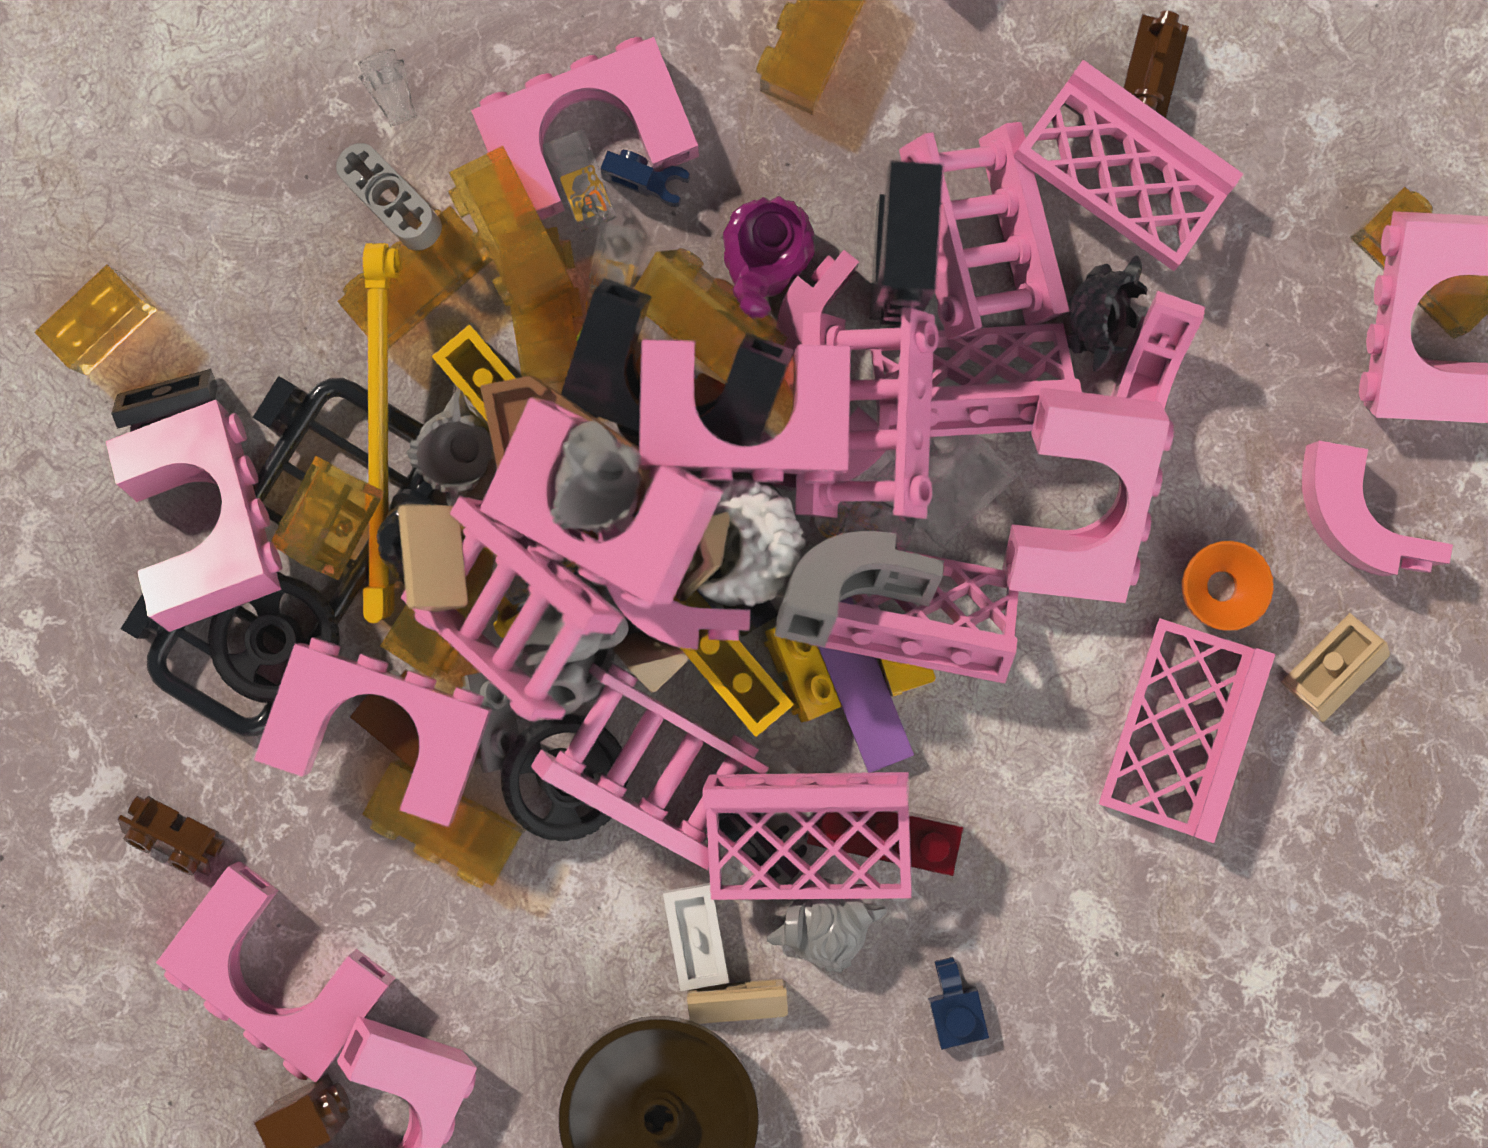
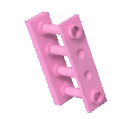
M1021 122L1005 123L978 139L980 144L978 148L938 153L935 137L932 132L921 135L899 149L901 161L943 164V172L985 167L992 195L950 200L943 173L935 294L938 302V316L944 326L947 341L957 339L982 328L980 316L1022 309L1025 325L1028 326L1042 324L1070 312L1035 173L1013 157L1026 139ZM997 214L1004 242L963 249L956 220ZM1010 262L1017 290L975 297L968 268Z
M912 307L902 308L901 328L846 330L845 319L822 312L803 313L802 345L850 346V350L900 348L899 379L850 380L849 401L898 399L897 430L849 431L848 450H896L895 481H840L839 475H835V483L815 484L805 483L804 474H797L795 515L837 518L840 501H894V515L927 519V506L932 498V484L928 477L933 352L938 344V330L934 323L935 315Z
M459 496L450 514L465 527L463 533L466 537L462 542L465 578L483 547H488L497 555L495 561L498 566L466 619L456 609L441 612L413 609L416 612L414 617L423 626L437 631L512 701L510 706L518 715L532 721H536L538 718L562 719L566 710L548 694L549 689L582 635H589L590 632L613 634L623 616L560 561L539 553L535 549L538 542L525 535L522 538L508 535L494 523L496 519L480 511L483 503L482 500ZM515 576H521L530 584L528 591L531 595L500 647L497 648L482 632ZM405 590L403 595L401 596V599L407 603ZM548 605H554L564 614L562 621L565 624L531 679L514 662Z
M593 663L589 673L604 683L605 687L565 752L560 750L558 755L554 757L541 749L531 767L548 783L708 870V844L705 842L707 838V833L705 832L707 818L706 809H703V796L688 821L683 819L679 826L665 819L668 813L665 809L666 805L704 742L727 755L716 775L739 774L744 765L759 774H766L769 767L755 758L759 749L734 734L730 742L634 687L638 678L619 666L612 664L610 669L606 671ZM624 695L647 709L608 774H601L597 781L583 773L586 765L582 762ZM666 719L687 731V734L649 797H642L638 804L624 796L627 791L624 785L661 723Z

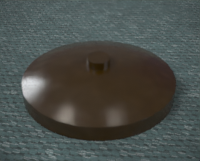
M648 1016L629 1020L611 1028L595 1039L580 1055L570 1071L559 1107V1133L562 1148H755L759 1128L758 1102L754 1084L749 1071L736 1051L710 1029L693 1021L671 1016Z

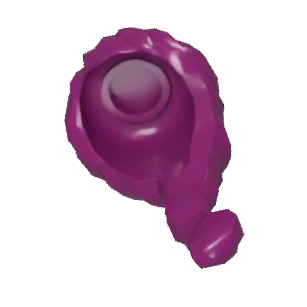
M777 196L772 200L762 197L759 200L745 203L733 211L730 221L723 232L724 263L729 270L734 284V297L740 303L742 311L750 318H764L771 310L769 303L764 297L776 296L781 293L786 285L799 276L802 270L808 266L814 256V230L809 221V216L794 201L785 200L781 196Z

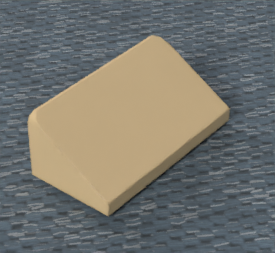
M399 506L398 512L408 608L441 612L467 605L468 598L460 522L450 514L452 506Z
M728 512L712 515L677 589L676 596L679 601L687 600L721 566L730 518Z
M1349 613L1281 682L1319 721L1324 722L1390 656L1388 644Z
M643 631L626 635L625 639L614 646L613 649L626 667L651 693L656 692L689 659L678 646L659 641Z
M783 979L725 983L688 990L687 1005L690 1021L705 1024L785 1017L788 1014L786 982Z

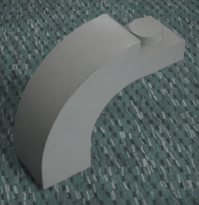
M856 531L829 538L807 552L796 566L778 612L775 636L825 647L838 616L839 602L859 594L881 595L929 607L943 577L944 561L917 553L896 550L897 534Z

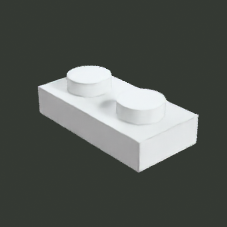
M710 883L663 891L680 992L729 983L715 900H711Z

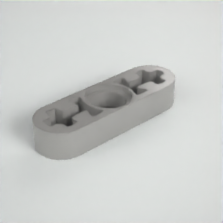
M365 143L353 144L340 154L336 163V171L339 177L407 248L423 250L437 241L442 230V223L438 215L370 145ZM362 164L368 167L374 175L368 181L356 171ZM392 187L399 188V194L392 203L385 206L378 205L379 197L385 190ZM409 211L422 223L416 230L403 218Z

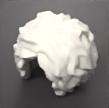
M749 478L716 482L715 487L724 492L713 515L728 512L730 516L722 557L725 559V562L720 569L721 578L711 579L698 588L699 591L713 601L725 606H736L743 603L747 606H754L756 603L771 600L777 595L780 597L785 596L786 586L796 566L802 559L801 550L806 545V540L802 537L804 532L799 527V522L796 521L791 500L787 497H781L773 488L761 485L759 482H753Z

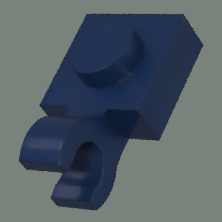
M623 149L620 155L607 150L600 168L604 180L645 196H649V194L655 196L668 206H680L681 197L669 193L666 190V185L673 179L689 183L690 173L679 166H670L660 172H654L652 167L647 166L649 160L635 152Z
M954 957L934 961L942 995L930 997L928 1000L941 1050L988 1039V1030L976 986L962 989L961 978Z

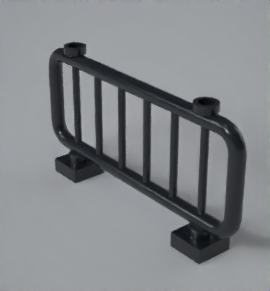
M278 376L252 417L275 431H278L282 424L287 426L257 474L258 483L253 484L256 499L260 498L264 502L284 470L369 523L368 510L289 463L305 434L311 429L368 465L367 452L315 421L324 404L333 397L344 398L368 413V390L356 382L345 378H328L317 383L302 402L298 398L303 390ZM388 403V426L412 441L416 440L424 425ZM388 466V477L401 485L398 492L403 489H413L430 499L435 489L424 480L423 475L418 474L416 467H413L406 477ZM391 503L389 505V512L393 510ZM265 506L271 521L350 568L328 602L339 624L369 576V538L354 560ZM277 571V575H284L281 572ZM142 593L120 629L136 639L149 638L151 633L157 635L147 654V671L152 681L165 693L234 734L243 737L263 734L273 704L266 703L261 712L254 717H244L169 671L167 657L178 638L183 639L210 656L209 644L185 630L186 626L171 632L163 628L149 617ZM242 606L235 612L236 615L249 623L258 618L257 615ZM318 621L307 638H315L321 635ZM273 625L265 629L264 632L286 644V636L283 631ZM257 673L255 677L256 683L266 686H280L283 679L282 677L278 685Z

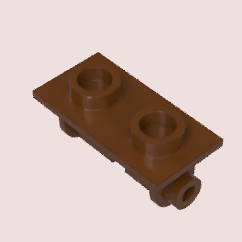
M1161 11L1159 18L1141 15L1123 86L1125 90L1164 118L1167 116L1189 26L1178 23L1179 14L1172 11Z
M139 796L135 797L128 809V814L133 816L131 820L122 815L118 817L121 831L125 834L124 841L142 852L150 853L153 848L169 856L167 862L177 870L188 875H194L198 871L209 877L211 869L209 860L206 858L208 855L216 858L225 844V840L218 837L219 831L190 817L186 818L178 832L171 829L180 815L179 812L150 796L145 799Z

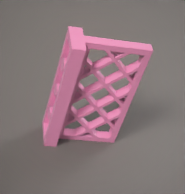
M1082 60L1013 156L1172 271H1175L1180 266L1220 205L1243 176L1242 172L1085 60ZM1066 103L1083 115L1085 125L1065 127L1060 110L1063 104ZM1052 121L1053 128H1047L1049 123ZM1111 135L1121 142L1124 146L1125 154L1105 156L1100 136ZM1089 137L1093 157L1072 159L1067 138ZM1056 139L1061 160L1048 161L1031 148L1036 141ZM1150 163L1163 172L1165 183L1145 184L1140 164ZM1128 165L1133 186L1113 187L1108 167ZM1096 168L1101 188L1089 190L1078 183L1075 170ZM1180 192H1191L1205 202L1207 207L1203 212L1185 213ZM1168 193L1173 214L1153 216L1148 195ZM1136 196L1141 217L1127 218L1118 211L1115 198ZM1195 223L1190 230L1188 224ZM1177 226L1181 245L1176 252L1159 240L1156 227Z
M1063 323L980 328L957 339L948 341L945 330H938L937 348L949 347L957 353L948 361L933 354V369L936 371L932 373L930 437L1032 431L1041 388L1082 392L1080 380L1075 379ZM1054 341L1055 348L1047 355H1043L1029 347L1033 342ZM996 344L1006 349L997 358L980 350L984 345ZM900 348L870 350L873 379H899L900 363L897 364L881 354V351L900 350ZM1018 356L1034 366L1023 374L1008 366V364ZM970 359L984 367V369L973 377L958 367ZM1044 372L1059 379L1035 381ZM995 375L1010 382L986 384ZM947 377L961 385L936 387ZM898 399L876 400L878 430H897Z
M920 554L943 560V576L951 577L959 586L945 593L938 587L929 607L924 605L917 607L915 603L894 599L906 612L903 615L880 610L878 605L892 599L874 594L868 597L867 594L851 596L857 602L854 605L839 602L838 616L825 648L1004 684L1006 682L1016 655L1017 637H1015L1019 591L1009 590L1003 570ZM988 584L1007 588L1005 597L992 602L979 588ZM968 595L981 609L966 616L953 601ZM941 608L954 623L947 624L932 621L926 615ZM990 618L1003 633L997 634L982 631L975 625Z
M1159 618L1099 804L1214 843L1276 654L1258 648L1254 649ZM1165 632L1185 637L1195 656L1169 669L1160 652ZM1194 641L1213 647L1200 653ZM1221 649L1241 655L1235 676L1218 684L1215 682L1203 659ZM1157 659L1164 672L1151 677ZM1198 661L1211 687L1185 700L1172 673ZM1167 677L1180 703L1153 715L1144 697L1147 687ZM1232 683L1227 701H1225L1220 688ZM1214 692L1223 708L1221 720L1219 723L1201 731L1188 704ZM1142 705L1149 718L1135 724ZM1183 707L1196 734L1170 746L1157 719ZM1152 723L1165 749L1138 762L1129 744L1132 732ZM1217 730L1212 747L1210 748L1205 735ZM1199 738L1208 755L1206 766L1204 769L1186 777L1173 751ZM1127 751L1133 765L1120 771ZM1168 754L1181 780L1154 793L1141 766ZM1135 769L1149 793V796L1133 804L1111 798L1117 778ZM1202 776L1195 795L1189 782ZM1184 785L1193 802L1187 823L1167 817L1158 797ZM1153 801L1158 813L1140 808V806Z
M909 772L733 774L708 776L702 792L703 809H706L711 900L903 899L912 897ZM876 811H898L899 828L886 841H883L865 824ZM788 812L802 825L785 843L765 825L774 813ZM802 812L814 813L809 818H807ZM825 812H839L852 824L835 842L830 840L814 824ZM853 812L864 813L858 818ZM718 813H738L751 827L734 843L719 829ZM752 813H764V814L758 819V818H757L754 814H752ZM807 830L827 848L812 866H809L791 849ZM858 830L878 848L861 866L841 849ZM757 831L778 849L761 867L741 849ZM898 840L900 855L891 848ZM720 844L728 850L722 857L720 854ZM885 854L900 868L901 884H880L867 871ZM733 855L753 873L743 885H722L721 868ZM783 855L804 873L793 885H780L767 873ZM833 855L854 872L843 884H829L817 873ZM760 879L765 885L754 884ZM810 879V880H812L815 884H805V883ZM859 879H861V880H862L863 882H865L866 884H855V883H856Z

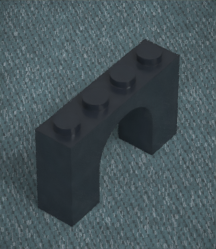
M890 161L886 175L885 194L879 195L876 205L870 319L880 320V327L901 328L902 308L912 307L924 311L936 291L943 164Z
M605 278L593 292L561 395L595 418L600 417L616 423L617 427L624 433L639 437L641 379L636 369L635 349L652 296ZM747 332L739 345L723 392L714 400L695 407L706 429L719 440L731 445L741 447L760 445L794 350Z

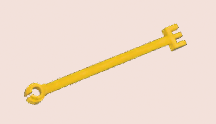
M366 243L363 250V273L365 288H367L369 586L363 588V615L368 622L377 623L390 617L395 609L394 584H389V568L382 562L378 552L377 531L389 513L388 289H390V278L399 277L400 254L398 249L390 248L386 243Z

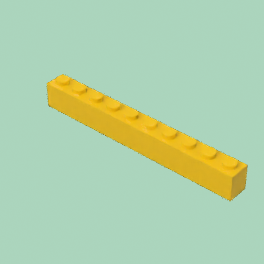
M470 324L431 356L454 384L463 391L466 398L486 421L487 417L480 386L516 379ZM593 530L584 531L599 541V533ZM697 590L687 600L679 601L676 594L673 598L675 602L684 606L712 609ZM699 629L698 649L679 648L753 735L757 737L794 704L739 640L708 639L709 629Z

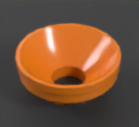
M1219 541L1199 550L1188 562L1181 582L1182 595L1191 614L1201 623L1223 631L1239 630L1259 620L1266 612L1272 600L1274 590L1273 576L1264 557L1254 548L1236 541ZM1216 572H1224L1231 576L1234 581V592L1226 601H1217L1208 592V581Z

